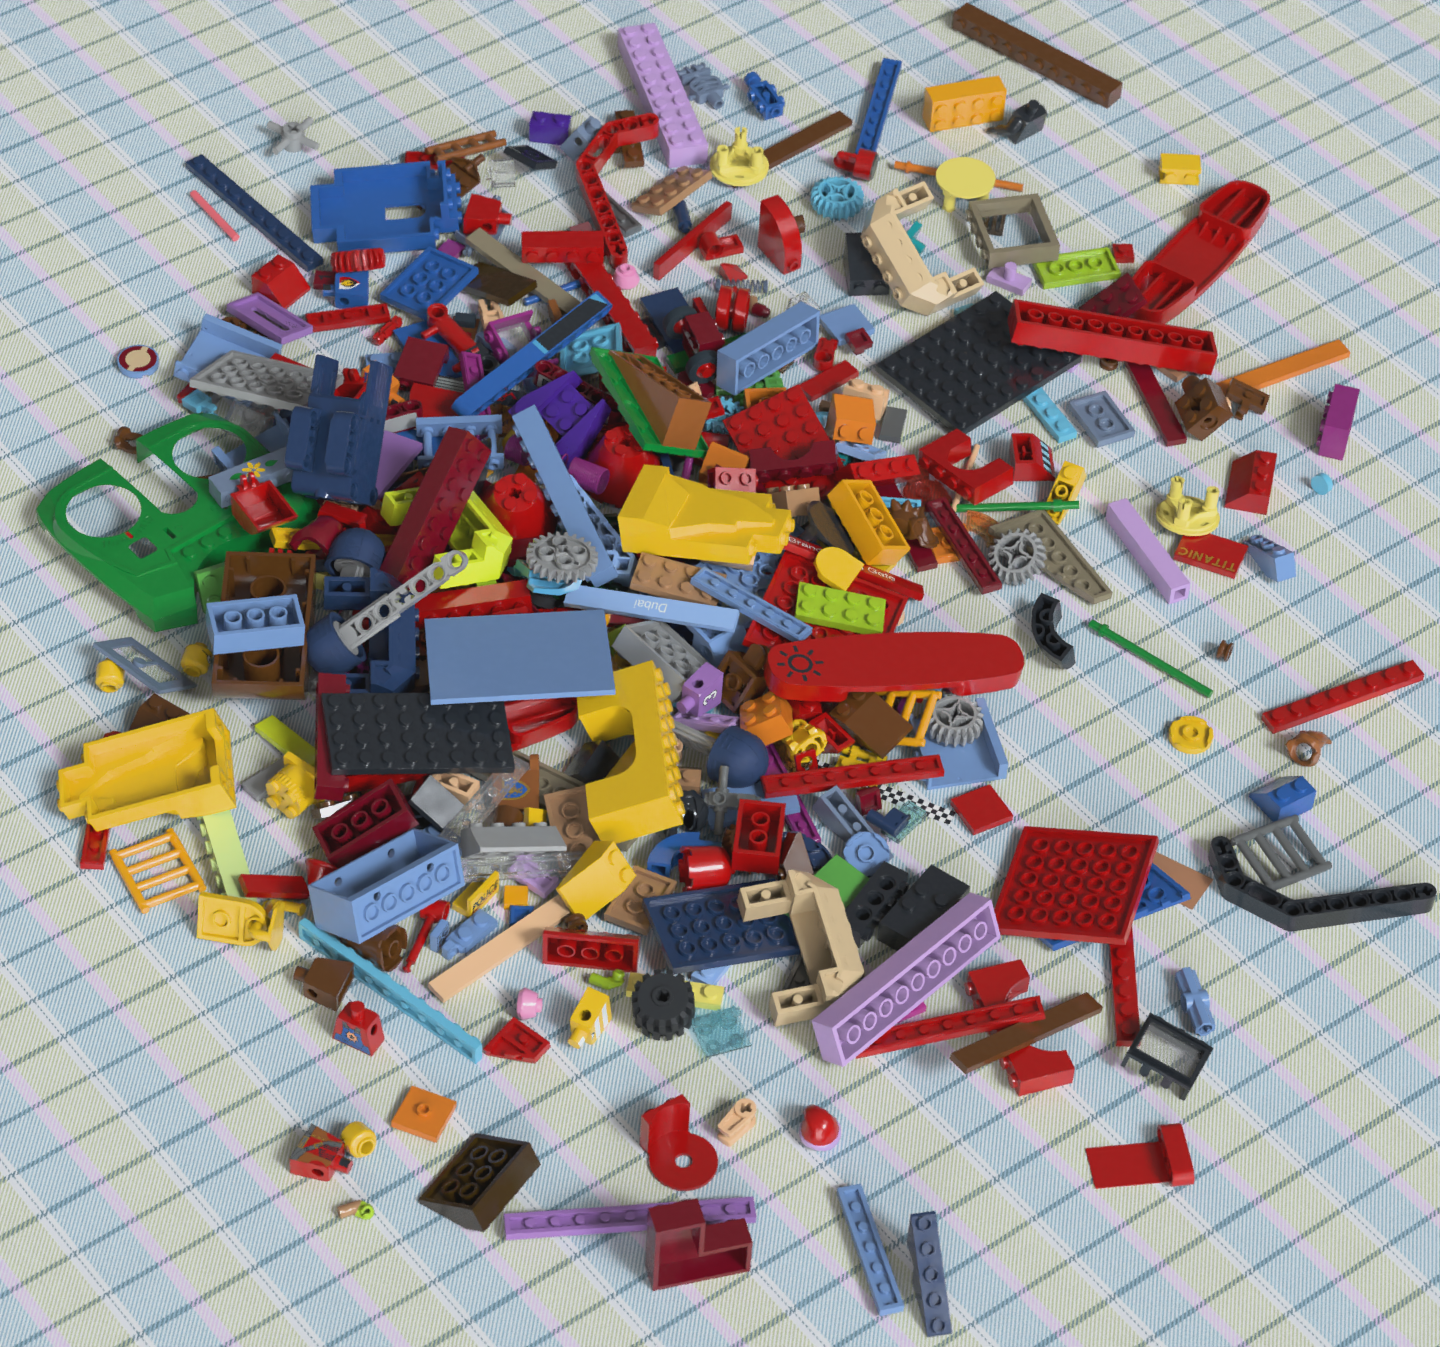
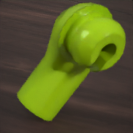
M616 969L612 972V976L604 977L593 972L589 978V984L610 990L622 986L625 981V973L622 970Z

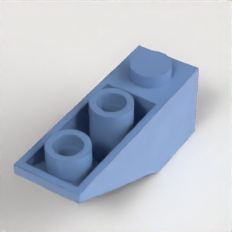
M1253 535L1250 539L1242 541V544L1249 546V554L1268 578L1281 582L1296 577L1294 552L1262 535Z

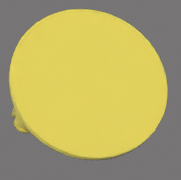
M736 127L734 131L735 140L732 146H717V152L710 159V170L717 180L732 186L753 185L766 177L769 171V163L763 154L764 149L762 147H748L746 142L747 129L742 127V132H740V127Z
M957 157L943 162L936 171V182L943 190L942 194L944 195L943 210L953 212L955 210L956 198L989 199V192L993 189L996 179L992 168L986 163L970 157Z
M1181 476L1172 477L1166 500L1162 501L1156 508L1157 521L1167 530L1180 535L1201 536L1213 532L1218 527L1220 521L1217 511L1219 489L1215 486L1207 487L1205 501L1192 496H1183L1184 478Z

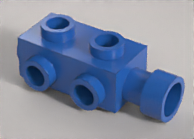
M749 72L744 77V82L749 88L747 97L755 105L757 112L765 120L782 116L785 100L782 95H777L775 85L769 84L767 80L761 82V78L756 72Z

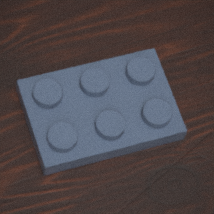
M1106 391L1068 402L1069 410L1097 448L1135 436V429Z

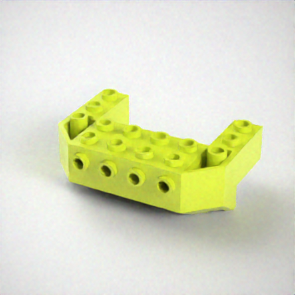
M419 487L384 492L381 515L390 526L402 524ZM472 491L448 541L453 550L462 551L467 555L468 565L454 577L451 576L447 582L439 587L440 589L499 579L508 564L513 538L474 491ZM447 553L435 554L433 563L441 562L440 558ZM456 554L452 557V565L454 567L460 566L462 558L459 554ZM437 567L434 570V578L439 580L443 577L444 571L441 567Z

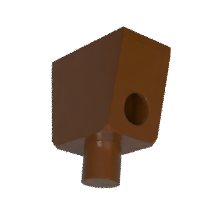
M317 957L314 959L310 969L297 966L293 978L303 982V995L306 998L337 1012L354 979V963Z

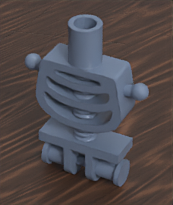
M704 62L699 65H691V69L686 66L683 70L676 71L682 86L689 85V101L694 100L699 105L709 102L714 109L723 107L724 101L721 98L724 96V89L728 90L730 86L729 84L723 85L717 76L710 75L711 69L706 67Z

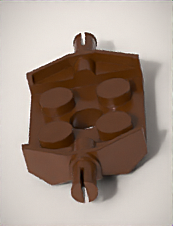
M481 153L473 160L451 157L452 163L446 168H450L451 174H455L456 182L460 181L461 193L457 194V196L462 198L481 183L477 166L486 160ZM416 206L420 210L423 209L421 206Z

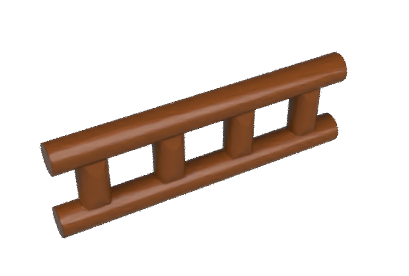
M491 130L425 147L424 150L426 155L433 153L437 155L435 156V162L437 163L440 160H452V156L461 158L507 145V141L505 138L497 140L495 138L497 136L496 131ZM484 140L487 141V143H483V144H479V143H478V142L484 141ZM469 145L471 147L463 149L461 146ZM449 149H452V150H453L452 152H448V153H445V152H444L445 150H449Z

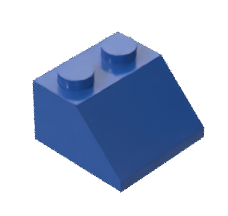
M1284 776L1249 793L1252 801L1272 822L1294 814L1299 816L1313 809L1316 790L1303 776Z

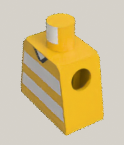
M587 987L570 1018L571 1036L568 1039V1043L572 1047L579 1049L583 1042L593 1045L612 1019L608 995Z

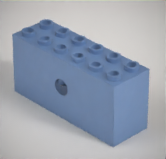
M413 828L309 884L308 889L316 928L360 944L465 886L458 843Z

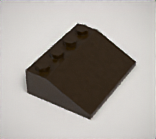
M475 1133L421 1195L418 1201L423 1206L465 1229L484 1232L527 1180L532 1177L541 1163L530 1142Z

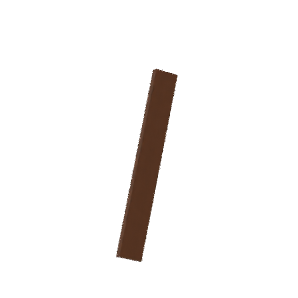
M839 110L769 147L763 152L768 160L769 170L851 127L853 120Z
M1086 992L1044 1011L1045 1019L1014 1024L952 1052L949 1059L964 1074L970 1073L1100 1014L1103 1006Z

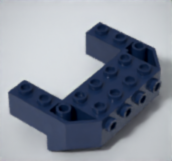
M370 568L369 577L324 576V610H363L385 593L390 594L403 584L393 575L377 568ZM411 592L407 595L400 594L401 599L398 601L405 603L404 598L413 594ZM415 604L400 614L401 617L369 638V674L331 673L346 675V684H350V693H409L414 689L415 680L420 678V666H416V660H419V647H416L415 642L419 641V627H415V622H419V608H415ZM387 605L381 606L379 611L383 618L389 614V607ZM369 618V628H370V627H371V620H370V618Z

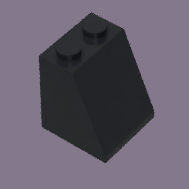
M862 232L846 233L843 267L848 295H889L890 287L888 283L884 281L880 269L874 264L869 250L862 243Z

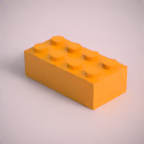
M999 75L925 87L922 118L929 132L1002 121L1007 89Z
M842 479L827 495L832 508L837 512L842 525L846 528L851 541L857 547L866 565H895L911 549L871 480Z

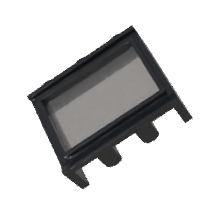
M1150 1012L1127 1051L1121 1066L1125 1068L1129 1059L1132 1058L1142 1064L1139 1070L1141 1076L1147 1077L1150 1071L1153 1070L1164 1076L1160 1083L1163 1088L1169 1089L1172 1082L1185 1088L1180 1098L1185 1101L1214 1048Z

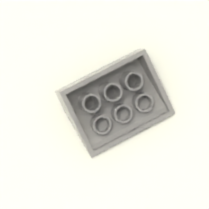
M650 620L624 625L612 645L617 654L627 660L632 666L653 660L656 668L660 667L662 670L664 683L668 682L671 695L668 698L673 703L681 700L684 682L705 662H708L667 623Z

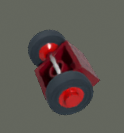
M691 306L674 308L664 317L663 329L670 338L683 339L682 346L689 358L685 367L689 379L692 382H698V384L717 378V351L725 344L724 335L718 331L716 320L712 319L708 311L697 313Z

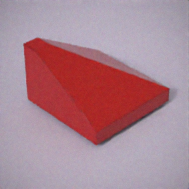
M720 264L719 274L726 281L729 279L730 285L732 279L735 280L736 284L737 279L742 281V279L748 278L736 264Z

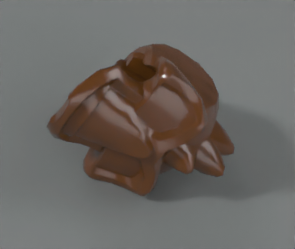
M891 499L890 508L887 507L905 540L918 539L922 547H937L939 540L934 535L924 515L925 507L919 506L914 508L909 500H906L901 505L897 500Z

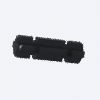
M641 318L643 324L648 326L652 337L657 339L658 349L664 348L665 340L660 336L661 334L650 318Z

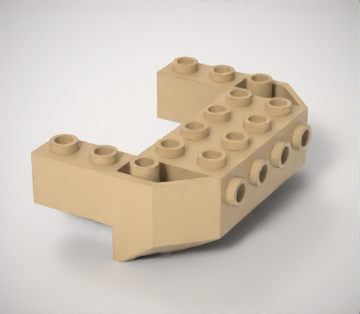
M925 181L900 192L897 188L893 189L876 200L866 214L861 238L863 245L869 250L874 264L880 269L884 281L888 283L893 297L898 300L900 306L928 316L976 295L985 284L975 267L949 278L946 271L936 276H931L900 222L901 219L926 209L934 199Z
M788 870L785 880L740 888L737 903L743 922L789 913L811 984L771 993L768 1006L775 1027L814 1019L865 977L864 967L861 963L851 926L845 913V907L836 887L808 872Z

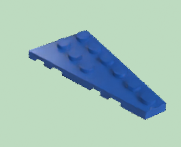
M1152 862L1134 921L1190 900V893ZM1038 938L1052 951L1079 942Z

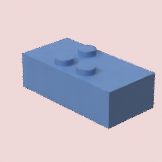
M297 594L206 603V626L213 655L304 645L305 624Z

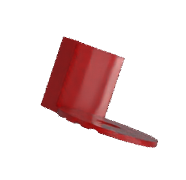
M683 1094L675 1098H669L664 1104L654 1109H648L641 1115L640 1146L649 1156V1167L657 1181L673 1190L692 1191L707 1185L714 1178L718 1169V1155L710 1142L699 1135L689 1132L690 1102ZM679 1156H688L692 1160V1164L683 1168L679 1167L675 1160Z

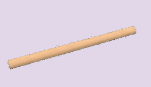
M979 444L974 445L965 470H972L980 449ZM958 493L955 494L951 506L955 513L957 510L956 505L959 504L962 497Z

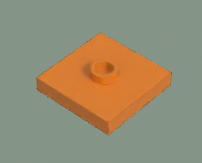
M411 1086L391 1121V1127L437 1143L457 1107V1101Z

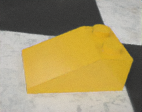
M593 841L557 886L556 890L572 914L581 913L587 920L623 893L636 877V874L614 841Z

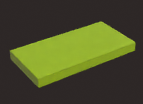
M1109 247L1059 254V258L1056 261L1032 263L1043 290L1113 280L1121 277V272Z

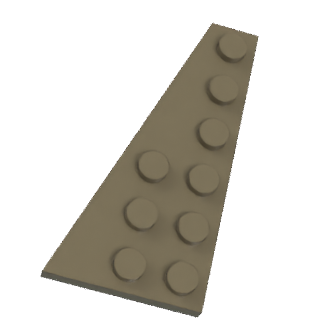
M1037 510L989 526L988 533L999 540L1001 539V533L1006 536L1009 529L1015 533L1017 527L1021 529V532L1025 529L1029 530L1030 534L1034 532L1037 538H1041L1042 545L1046 548L1047 560L1043 561L1045 568H1040L1041 570L1093 605L1112 598L1113 592L1045 510ZM1027 545L1026 553L1033 557L1034 550Z

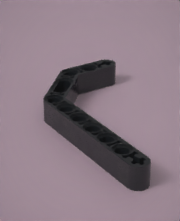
M1214 837L1211 841L1208 860L1220 893L1226 901L1290 932L1428 913L1433 908L1437 894L1435 886L1423 882L1293 900L1244 875L1234 848L1227 837Z

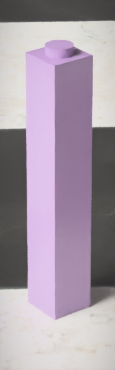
M1125 498L1109 503L1105 519L1167 603L1172 604L1187 599L1191 583L1128 499Z

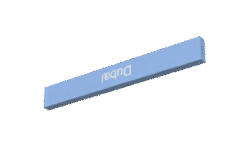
M582 585L579 586L578 590L566 593L563 602L565 607L584 610L604 609L605 613L732 633L735 632L740 615L737 609Z

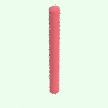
M196 190L191 191L190 196L233 241H237L240 237L238 233Z

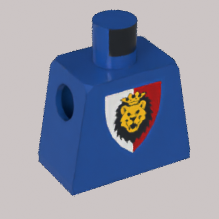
M369 270L337 273L335 284H323V297H335V307L340 309L367 306L369 301Z

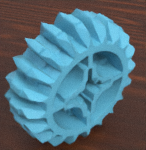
M836 175L833 178L827 176L826 179L820 178L819 182H815L811 190L810 202L813 210L817 211V215L823 214L824 218L830 217L831 220L834 218L839 221L841 218L847 220L848 217H854L855 214H859L864 203V194L861 186L857 185V181H851V178L845 179L843 176L840 178L836 177Z

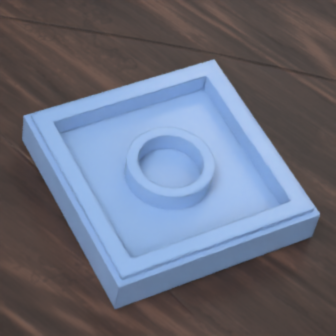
M848 441L836 443L838 452L864 461L884 459L886 456V450L868 444Z

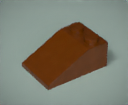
M850 692L847 699L840 702L829 713L830 717L857 743L881 759L913 729V726L875 692Z

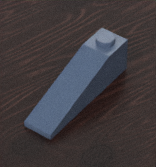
M837 785L822 794L812 806V809L824 824L845 843L858 832H874ZM890 852L889 860H891L894 857V855Z

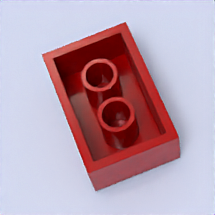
M748 799L739 800L731 870L778 875L786 803Z

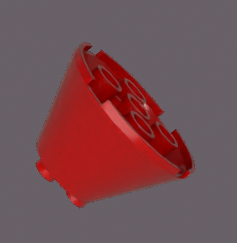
M629 424L606 431L605 436L584 458V460L604 467L610 472L609 482L603 493L597 495L585 490L586 493L601 504H603V501L614 504L615 508L623 507L644 464L662 466L655 452H652V450L645 451L641 448L628 429Z
M524 473L504 476L486 487L478 495L512 536L513 540L539 537L540 535L547 537V533L549 532L553 535L557 527L558 517H555L550 507L553 504L552 500L548 501L542 488Z

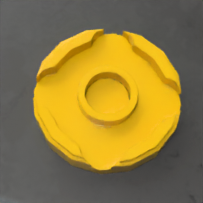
M1195 716L1180 717V720H1174L1168 731V739L1171 745L1178 751L1186 754L1205 752L1210 748L1214 737L1211 726L1209 727L1205 720Z

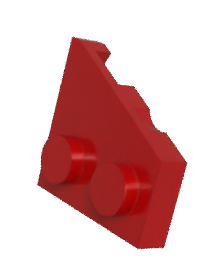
M513 1017L483 1048V1051L487 1056L535 1064L549 1050L551 1045L548 1040Z

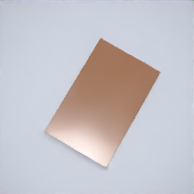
M1158 852L1155 853L1153 863L1190 893L1191 899L1179 904L1192 910L1213 879Z

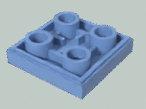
M855 304L820 315L819 323L832 339L838 341V346L847 344L844 339L845 333L864 328L868 335L874 334L875 328Z

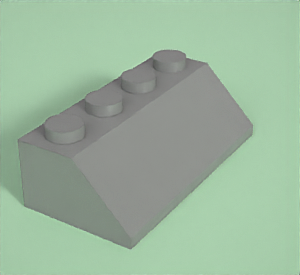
M519 822L512 823V827H504V823H491L490 827H483V823L468 824V828L460 830L462 858L549 857L567 851V846L556 826H547V822L533 823V826H526V823Z

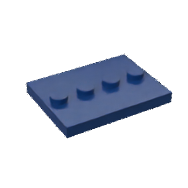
M429 246L380 293V300L427 321L428 307L434 303L446 306L479 274L478 267Z

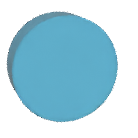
M1318 473L1311 479V486L1319 495H1325L1332 490L1333 483L1327 474Z

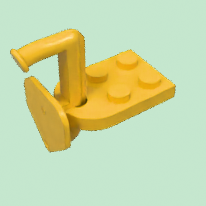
M202 891L199 894L197 938L241 946H252L260 941H265L272 951H276L283 936L284 911L303 916L306 911V904L270 899L260 905L249 899Z

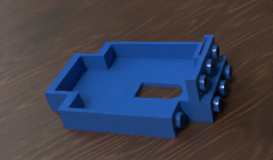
M445 160L437 161L439 175H435V169H431L430 161L334 169V184L310 186L311 223L314 244L337 242L338 252L382 248L384 253L424 250L429 246L436 248V240H440L439 233L455 232L456 230L460 232L459 223H463L462 211H458V208H462L461 196H457V194L461 193L460 181L456 182L455 174H451L450 168H446ZM421 206L425 209V213L420 217L386 220L385 208Z

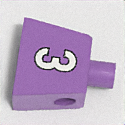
M705 662L684 682L681 700L676 704L678 711L682 714L690 712L694 716L700 717L719 705L722 697L724 673L708 662Z

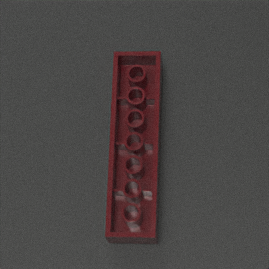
M448 427L379 569L393 575L402 584L433 564L435 554L443 553L491 454V450L469 431ZM422 579L418 580L415 588L418 592H422L426 584Z

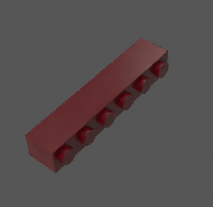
M318 673L316 684L314 799L342 801L344 792H348L349 778H345V775H331L320 698L322 693H350V684H346V675Z

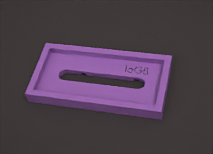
M259 292L227 304V312L282 345L313 333L312 325ZM253 311H257V312L261 313L262 315H266L267 318H269V319L272 320L273 322L277 323V324L280 325L281 327H283V328H285V329H288V330L285 331V330L280 329L279 327H277L276 325L272 324L271 322H269L268 320L264 319L263 317H261L260 315L256 314V313L253 312Z

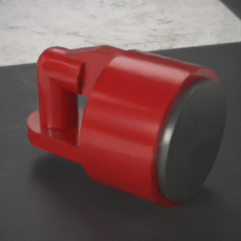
M860 148L858 154L838 151L834 158V165L838 169L853 172V177L870 181L875 175L879 155L877 152Z

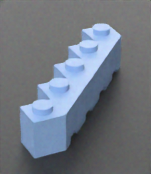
M570 475L619 575L613 581L624 587H630L638 564L637 558L633 553L622 551L621 537L594 505L575 478Z

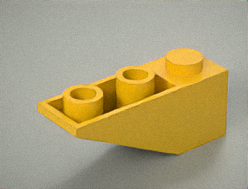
M1064 461L1047 501H1053V499L1075 501L1086 479L1085 468ZM1069 509L1062 510V512L1045 511L1057 525H1060Z

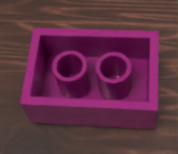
M1335 384L1333 392L1329 391L1326 403L1330 404V406L1325 405L1324 419L1321 420L1319 431L1323 434H1318L1316 446L1320 447L1319 456L1343 461L1360 389Z

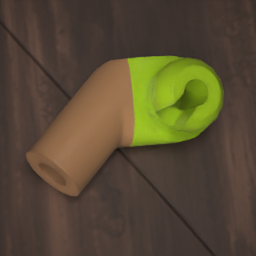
M355 1200L337 1207L340 1219L354 1215L361 1219L369 1220L374 1216L373 1206L362 1200Z

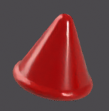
M307 858L305 860L308 885L339 869L318 859Z

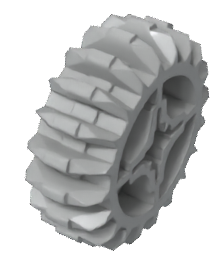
M1017 527L1015 533L1009 529L1008 535L1000 534V540L994 538L995 545L990 546L991 553H988L990 566L1000 581L1005 579V583L1009 585L1013 580L1016 586L1019 581H1022L1026 585V579L1030 578V580L1034 581L1033 575H1040L1039 568H1045L1043 561L1047 560L1046 548L1042 545L1041 538H1037L1034 532L1030 534L1027 529L1021 532V529ZM1027 545L1033 548V557L1026 553ZM1002 557L1008 561V569L1001 565Z
M953 693L951 696L943 694L941 699H937L926 733H929L930 739H936L937 744L944 742L945 746L953 744L956 748L957 744L963 747L966 742L972 744L974 739H978L983 731L982 717L984 714L980 713L982 708L977 707V702H971L970 697L965 699L963 696H954Z

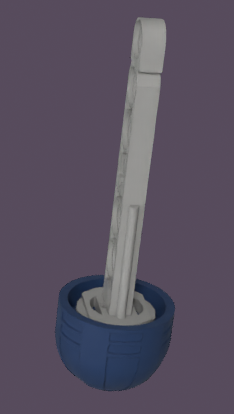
M350 528L339 534L333 541L325 561V567L328 570L327 572L333 577H369L370 568L380 569L386 557L385 547L380 538L372 531L364 528ZM330 610L329 613L335 612L338 614L340 610ZM343 610L338 615L347 621L351 618L353 610ZM313 668V675H310L308 692L316 698L315 690L319 672Z
M458 550L448 552L440 558L441 562H434L390 594L385 593L347 621L335 612L326 615L316 622L306 635L307 660L309 664L319 673H346L366 660V653L362 643L401 617L400 614L443 585L451 576L454 577L463 571L468 565L467 555ZM456 554H459L462 558V562L458 567L452 565V557ZM437 567H441L444 571L443 577L439 580L435 579L433 575ZM422 579L426 586L424 591L418 592L415 585L418 580ZM410 592L413 594L404 598L405 603L398 601L401 599L400 594L407 595ZM387 605L389 607V614L383 618L379 611L381 606ZM366 617L371 620V627L368 630L362 628V620Z
M674 720L675 728L672 729V732H674L676 738L681 740L683 745L709 756L707 774L712 781L719 782L720 766L729 767L727 787L730 788L752 786L760 781L761 776L766 774L769 764L768 751L765 744L756 735L733 725L726 728L715 739Z

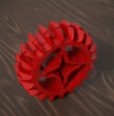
M382 248L333 252L330 263L332 271L335 273L366 271L384 268L386 256Z

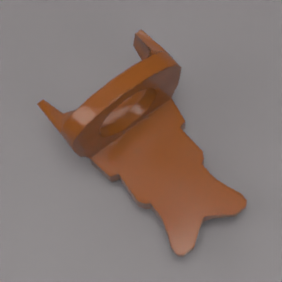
M1308 730L1300 731L1297 736L1288 740L1285 746L1292 760L1302 766L1311 767L1318 763L1321 748L1325 744H1332V741L1323 732ZM1301 743L1308 744L1312 749V755L1308 760H1301L1297 756L1296 750Z

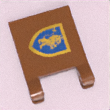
M530 754V770H514V773H493V810L499 805H509L521 812H524V808L528 807L539 809L540 761L538 754Z

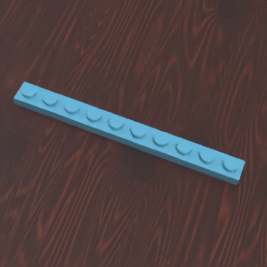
M970 303L955 308L954 315L956 316L974 304ZM1041 387L1023 398V401L1058 444L1077 437V430Z
M303 918L298 923L299 938L328 959L354 963V977L474 1064H477L482 1059V1043L477 1037L466 1033L460 1025L452 1023L440 1011L434 1010L427 1005L422 998H417L410 993L404 985H399L387 973H382L375 968L369 960H364L352 948L340 943L334 935H329L324 930L316 928L315 922L312 923L307 918Z

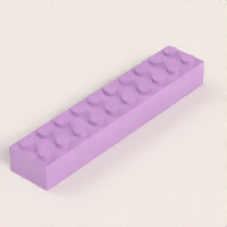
M647 23L618 28L617 46L645 113H654L659 117V135L656 139L668 167L676 168L707 163L708 143L656 24Z
M970 892L812 1020L822 1059L841 1067L847 1065L892 1026L999 940L1001 936L991 899Z

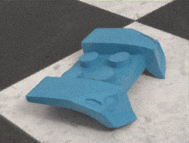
M517 559L514 567H507V571L511 575L528 578L526 587L533 593L563 595L578 590L582 583V580L577 578V583L569 580L568 584L564 580H560L559 583L556 582V579L548 581L547 576L540 578V573L534 574L533 569L528 568L529 563H526V560Z

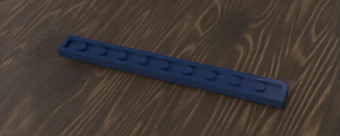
M200 154L185 162L187 170L307 273L324 264L322 256L205 156Z

